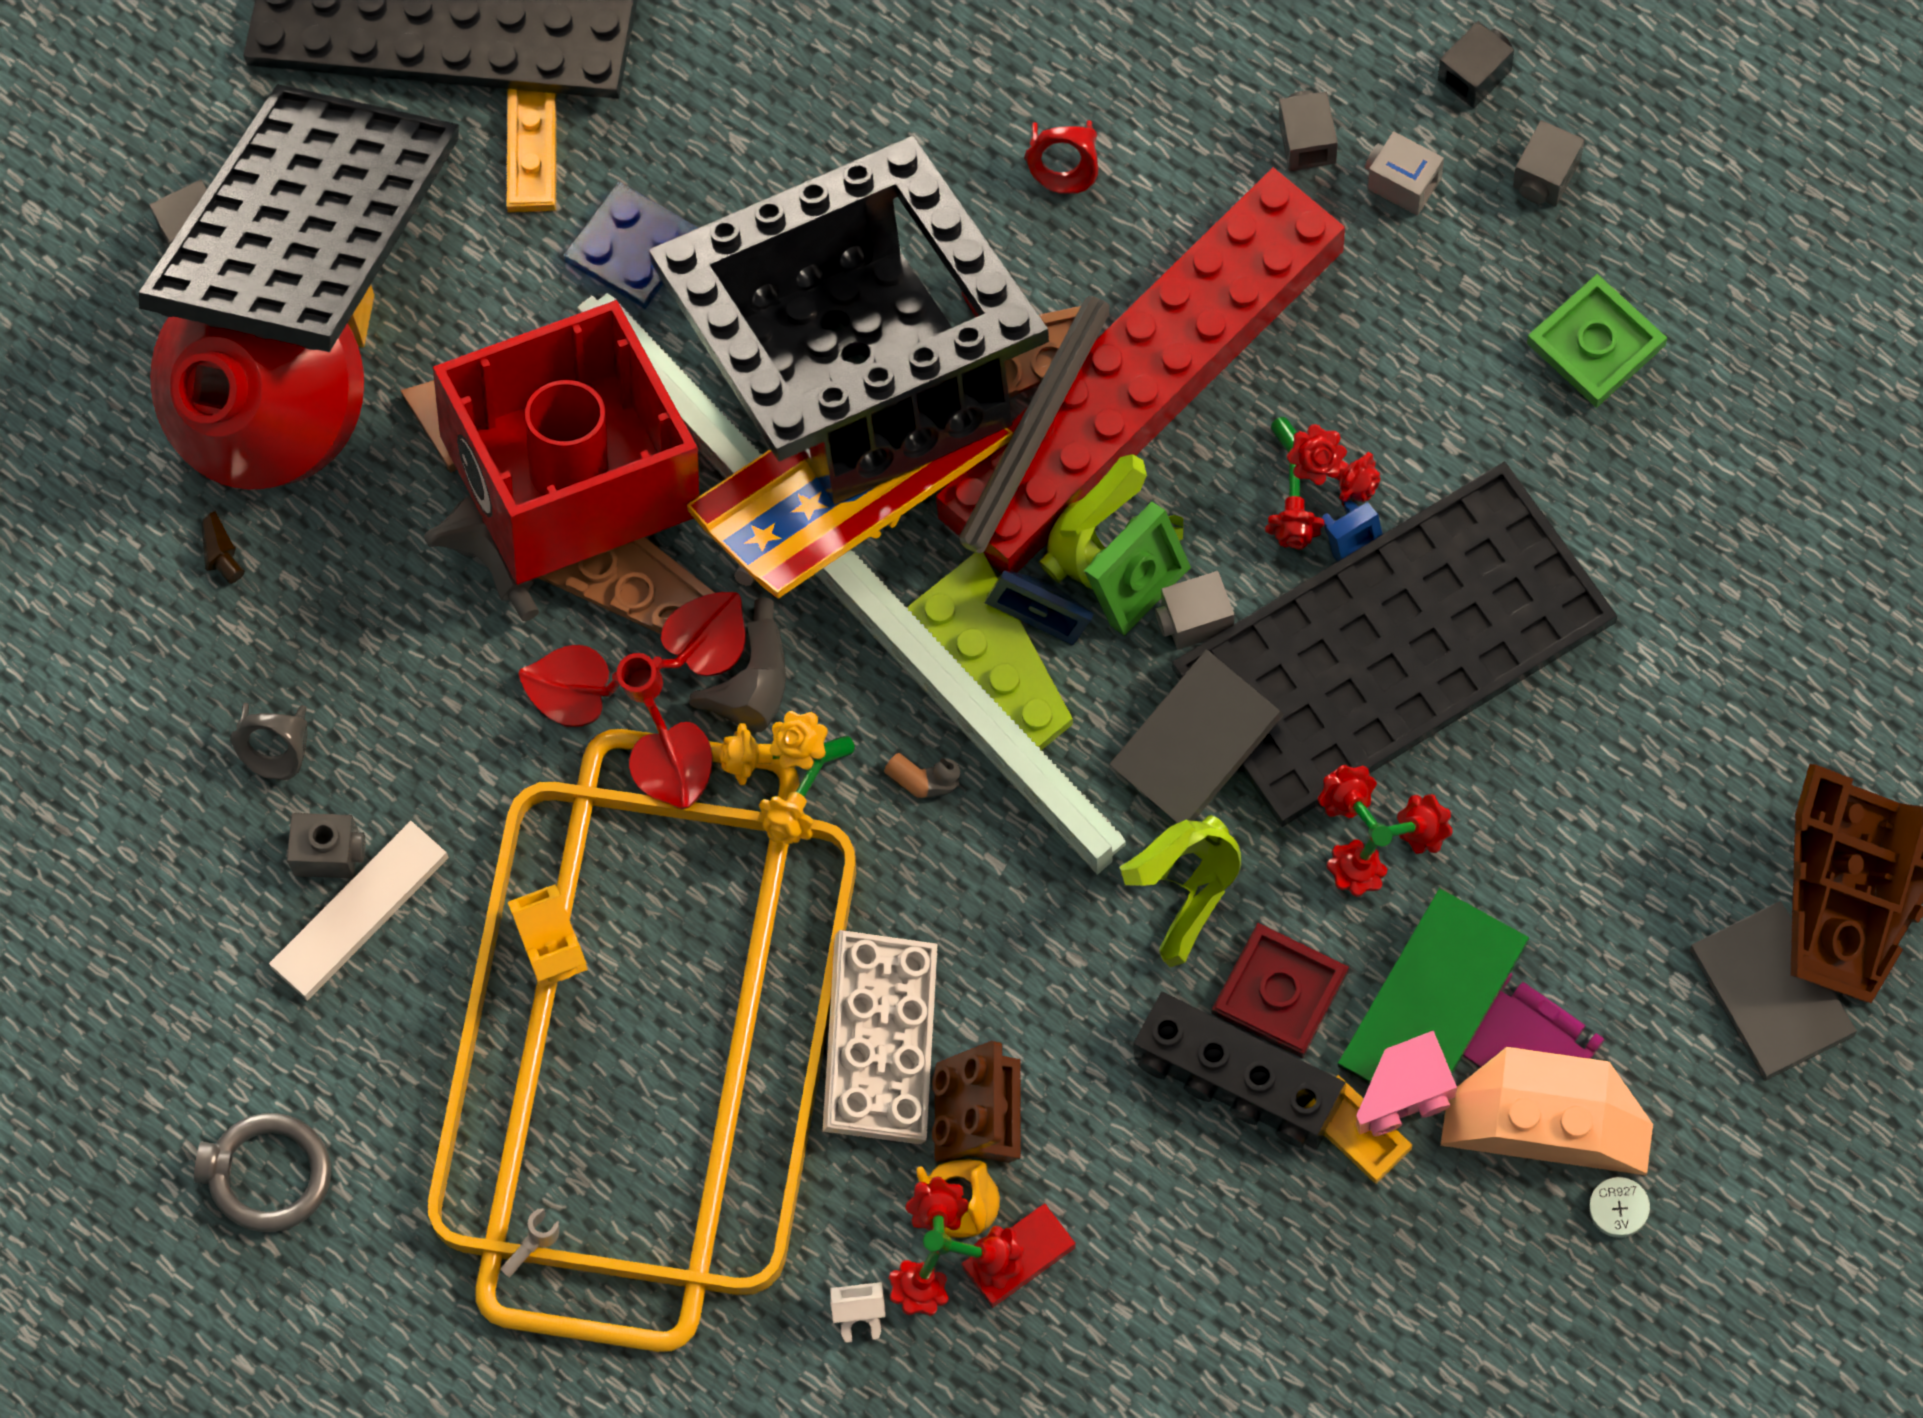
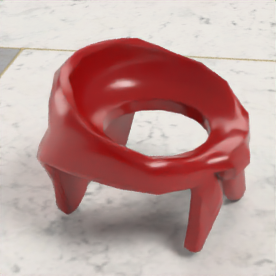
M1087 120L1086 127L1067 126L1043 130L1038 136V123H1032L1031 147L1026 150L1024 160L1033 178L1046 189L1057 193L1078 194L1088 190L1095 183L1099 168L1095 149L1097 133L1092 128L1093 122ZM1065 143L1075 147L1080 153L1081 159L1076 168L1060 173L1052 171L1044 165L1042 154L1047 147L1053 144Z

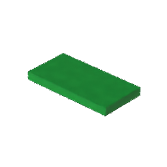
M1439 888L1340 1058L1338 1066L1370 1084L1385 1049L1434 1031L1450 1072L1453 1074L1528 944L1529 937Z

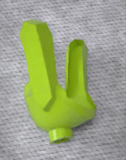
M1133 454L1120 457L1110 471L1083 499L1070 504L1059 516L1048 535V553L1038 562L1053 580L1060 583L1069 575L1072 579L1092 589L1084 570L1091 564L1096 554L1105 549L1096 535L1095 527L1141 491L1147 476L1144 461ZM1177 515L1168 516L1171 523L1181 526L1173 528L1179 541L1183 540L1184 518Z
M1208 815L1203 821H1188L1186 819L1169 827L1145 850L1119 867L1125 885L1144 886L1153 885L1159 880L1166 879L1176 860L1185 854L1194 853L1202 859L1193 875L1183 885L1175 882L1189 890L1190 893L1177 913L1159 948L1163 961L1169 967L1186 962L1203 925L1225 893V889L1238 876L1242 866L1241 851L1238 843L1230 835L1225 824L1213 815ZM1209 883L1194 897L1198 886Z

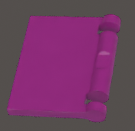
M1510 973L1463 1055L1480 1068L1506 1047L1592 1059L1605 1039L1596 1033L1589 1040L1585 1049L1580 1047L1575 1041L1582 1034L1586 1025L1525 982H1522L1517 987L1511 997L1505 994L1502 990L1513 976Z

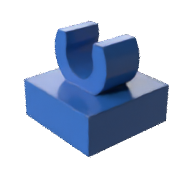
M1350 500L1344 502L1346 515L1337 521H1334L1328 513L1322 516L1332 555L1337 562L1383 535L1379 515L1368 502L1360 507Z

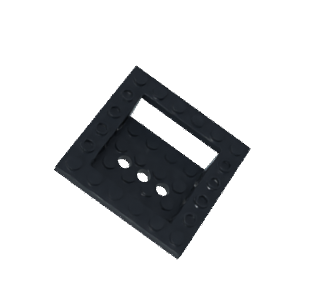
M914 136L649 249L651 264L778 462L801 452L834 505L1012 426L1005 361L1049 342L1047 326ZM898 197L978 313V317L955 327H952L900 251L894 198ZM835 322L847 325L846 328L838 332L824 329L827 325ZM853 355L869 357L868 360L861 364L855 365L851 362H845Z

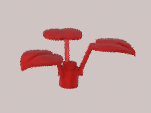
M718 592L698 597L677 608L667 618L662 628L661 642L669 653L678 656L675 659H662L659 656L651 659L642 653L629 654L620 661L617 671L612 674L613 680L605 687L609 680V668L604 658L596 650L588 646L569 645L556 649L537 662L520 669L519 678L529 699L538 710L552 721L567 727H581L595 722L602 712V696L609 697L613 695L621 685L630 699L645 703L659 733L645 735L634 745L629 758V769L634 782L641 791L656 800L678 809L689 808L700 798L709 782L713 766L712 748L707 736L694 723L681 722L667 730L654 700L660 694L663 687V678L660 670L680 668L686 662L692 672L697 675L715 676L728 671L737 663L742 655L745 644L742 599L737 592Z

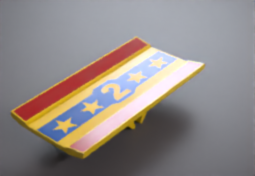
M1005 428L835 505L801 452L778 462L770 449L687 504V508L708 535L765 590L779 599L867 538H879L881 536L879 530L886 525L894 528L901 515L1009 443L1013 432Z

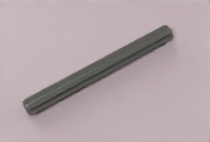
M1095 296L1085 298L960 534V544L964 548L975 553L985 551L1109 316V304Z

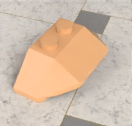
M1506 1047L1458 1085L1455 1098L1448 1100L1450 1107L1445 1110L1440 1146L1647 1175L1653 1123L1608 1061Z

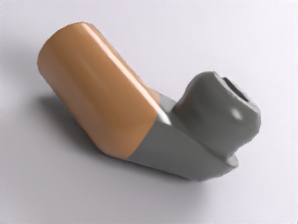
M897 753L887 763L884 773L913 796L926 798L951 793L959 785L961 770L955 761L947 758L941 759L934 767L920 769L901 753Z

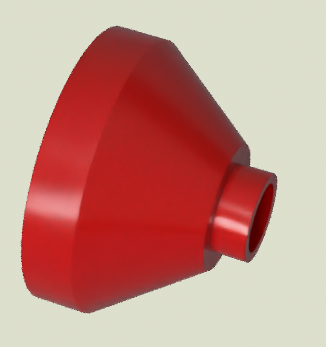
M168 317L159 333L152 356L150 372L151 394L156 416L165 436L175 451L192 468L205 477L226 486L240 489H266L299 482L314 475L332 462L349 441L360 416L364 395V371L359 347L348 323L331 351L326 352L309 350L300 345L278 340L261 339L252 334L226 328H214L204 323L178 317Z

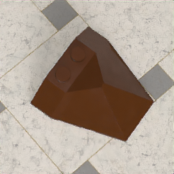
M1809 764L1795 812L1790 976L1863 1002L1872 1003L1903 951L1898 945L1911 922L1919 923L1923 916V806L1893 801L1852 785L1853 778L1816 764Z

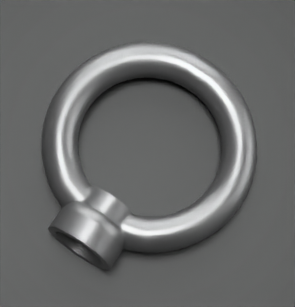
M263 1113L242 1119L231 1126L219 1138L216 1144L200 1142L194 1169V1182L208 1184L215 1204L226 1217L244 1228L258 1232L282 1231L305 1221L321 1205L331 1180L330 1157L319 1135L304 1122L279 1113ZM273 1133L293 1139L304 1149L310 1162V1180L303 1195L292 1205L277 1211H258L244 1205L232 1192L229 1184L232 1159L237 1148L248 1139L261 1134Z

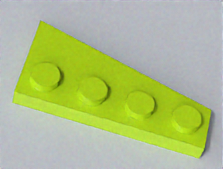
M974 553L908 606V611H911L912 615L916 616V620H920V624H923L924 628L928 629V633H932V637H936V641L940 642L941 646H944L950 655H953V659H957V663H960L961 667L965 668V672H969V676H972L973 680L977 681V684L986 690V694H990V698H994V702L998 703V707H1002V711H1005L1011 720H1015V724L1019 725V729H1023V733H1026L1027 737L1031 738V742H1035V746L1039 747L1041 751L1073 725V718L1021 621L984 603L988 593L998 579L984 553Z

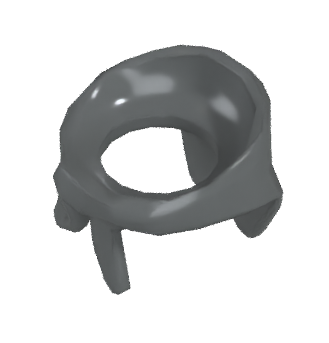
M244 703L241 719L236 725L237 730L233 731L230 736V741L239 759L254 773L264 778L278 780L293 778L299 773L305 755L308 737V723L305 720L307 707L301 705L294 716L274 713L249 715V704ZM258 729H269L284 739L288 744V749L278 756L263 755L254 750L250 745L251 733Z

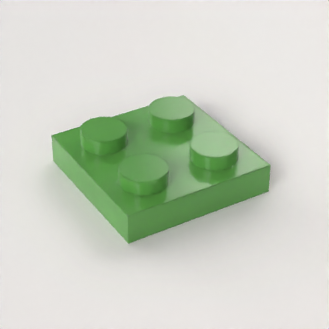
M1598 274L1534 329L1527 338V344L1596 408L1661 351L1667 342V337Z
M1151 501L1139 515L1133 517L1127 523L1125 529L1104 550L1096 554L1084 572L1110 626L1125 636L1161 599V589L1174 585L1191 566L1166 510Z

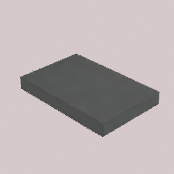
M1206 649L1109 765L1177 823L1186 819L1188 821H1195L1284 714Z
M1781 901L1691 944L1690 947L1691 954L1764 1081L1855 1037L1857 1033L1834 991L1790 976L1792 919Z

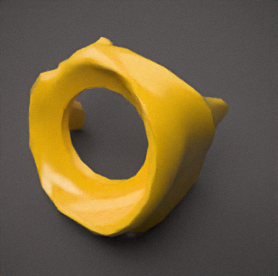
M972 1159L954 1160L938 1165L929 1176L922 1166L917 1168L918 1182L929 1184L931 1179L936 1176L941 1177L944 1181L959 1177L968 1180L972 1185V1199L968 1205V1212L961 1217L960 1228L949 1230L946 1227L945 1234L951 1238L975 1237L992 1225L998 1214L1000 1196L996 1184L987 1172L985 1162Z

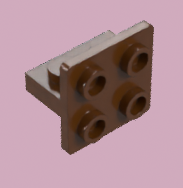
M989 1041L937 1062L932 1080V1088L935 1093V1122L932 1129V1139L935 1143V1161L947 1163L966 1155L1006 1163L1021 1159V1059L1002 1056V1043Z

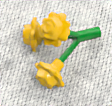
M793 711L787 712L784 716V723L776 722L772 726V744H757L750 731L747 730L746 724L739 723L734 736L724 737L723 739L724 743L721 745L720 753L721 768L728 773L734 774L739 785L746 784L747 778L751 776L757 764H771L773 759H779V764L786 769L798 766L808 770L796 792L789 793L786 800L777 796L772 797L770 801L766 799L761 800L759 803L761 813L758 816V820L763 824L762 827L767 832L768 837L774 842H783L788 845L793 842L798 843L801 839L810 840L813 834L810 827L814 821L803 812L807 803L805 796L824 763L851 755L854 752L853 740L849 736H842L824 742L828 729L824 725L818 724V717L812 712L802 715Z

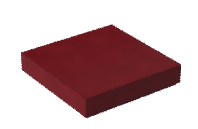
M1257 923L1212 1007L1211 1014L1304 1058L1349 972V966Z

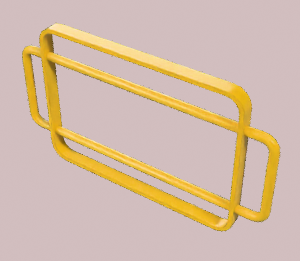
M609 729L597 734L588 743L582 757L577 785L561 782H538L525 788L515 797L508 811L428 1197V1216L438 1238L449 1248L463 1253L482 1255L475 1287V1301L480 1313L490 1323L519 1331L654 1352H670L684 1346L695 1335L700 1322L705 1290L734 1295L756 1294L769 1288L780 1277L786 1262L830 1020L835 934L839 930L846 931L856 878V856L848 835L839 827L813 819L814 822L810 827L813 833L811 838L822 839L837 846L844 855L845 865L775 1248L770 1263L762 1272L752 1277L735 1278L709 1274L789 844L774 842L769 838L689 1269L683 1270L537 1247L524 1261L533 1264L685 1287L677 1325L668 1331H654L502 1306L496 1298V1287L502 1259H509L521 1245L506 1242L557 982L541 988L538 982L536 985L485 1239L451 1232L442 1222V1204L520 824L525 813L533 805L542 801L557 800L573 803L556 886L569 920L571 918L593 806L765 831L762 827L763 824L758 820V816L761 813L759 811L697 802L689 808L678 809L648 795L597 788L602 759L608 751L612 749L632 750L641 737L653 734L628 729ZM709 741L713 753V762L721 763L720 753L723 743ZM773 759L771 764H757V769L769 770L778 776L779 790L777 797L786 800L789 793L796 792L799 786V775L795 767L783 768L779 764V759Z

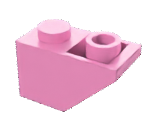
M1434 1031L1384 1050L1356 1115L1355 1125L1359 1135L1371 1130L1373 1136H1380L1402 1126L1401 1118L1420 1112L1421 1117L1425 1118L1438 1114L1450 1107L1448 1100L1455 1098L1457 1086Z

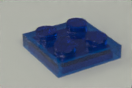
M619 181L564 254L565 261L646 309L664 285V282L651 264L649 249L698 229V227Z

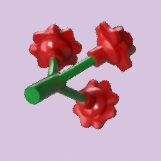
M1279 417L1271 424V431L1288 452L1289 497L1285 499V511L1268 517L1269 524L1265 526V532L1275 535L1279 545L1283 548L1292 547L1302 550L1312 543V538L1321 535L1324 519L1304 510V499L1300 497V479H1309L1316 485L1324 484L1326 475L1340 481L1341 493L1339 499L1342 500V506L1344 507V502H1348V500L1362 503L1369 501L1379 486L1381 477L1380 472L1375 468L1376 461L1373 460V454L1367 452L1360 459L1350 464L1342 460L1346 456L1347 450L1343 445L1338 444L1341 438L1337 431H1325L1319 425L1312 424L1309 426L1307 433L1297 432L1287 418Z
M1341 765L1338 769L1324 777V789L1318 797V802L1322 807H1325V812L1329 817L1343 815L1353 818L1359 815L1369 829L1368 835L1370 839L1365 846L1358 839H1354L1348 845L1334 846L1331 852L1333 858L1327 862L1326 867L1334 875L1335 886L1338 889L1348 890L1353 896L1360 897L1367 891H1379L1382 887L1381 879L1387 874L1388 869L1379 859L1378 846L1388 845L1393 836L1399 835L1400 839L1407 841L1416 854H1422L1426 850L1431 853H1437L1440 851L1443 841L1453 833L1452 827L1448 824L1451 818V811L1441 806L1433 794L1425 795L1423 799L1419 795L1410 796L1406 808L1397 814V820L1400 824L1385 826L1382 823H1378L1367 809L1371 805V794L1377 786L1376 780L1369 776L1368 768L1366 766L1351 768L1347 765Z
M938 1176L933 1177L929 1184L924 1182L916 1183L914 1195L906 1202L905 1206L906 1211L913 1215L912 1225L916 1228H926L929 1230L923 1238V1244L930 1252L926 1260L921 1263L909 1260L902 1261L899 1270L890 1272L888 1277L892 1286L890 1300L895 1304H900L906 1315L923 1313L933 1316L938 1310L937 1306H943L948 1302V1295L945 1291L947 1276L942 1272H935V1265L940 1255L946 1254L949 1251L971 1256L973 1267L979 1272L981 1284L984 1286H991L993 1284L998 1289L1004 1288L1009 1278L1018 1275L1023 1265L1024 1250L1017 1242L1016 1232L1012 1228L1003 1229L1000 1226H993L989 1234L979 1239L974 1245L953 1241L945 1234L946 1227L949 1230L960 1228L961 1217L968 1211L969 1202L967 1199L962 1198L963 1187L960 1184H949Z

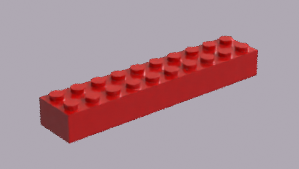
M1274 167L1269 170L1095 340L983 552L988 562L1001 574L1004 570L1018 573L1048 543V535L1054 524L1070 504L1083 499L1110 471L1120 457L1131 454L1136 456L1343 252L1345 226ZM1026 409L1012 421V426L1007 428L1013 434ZM1008 443L951 481L936 496L938 519L959 537Z

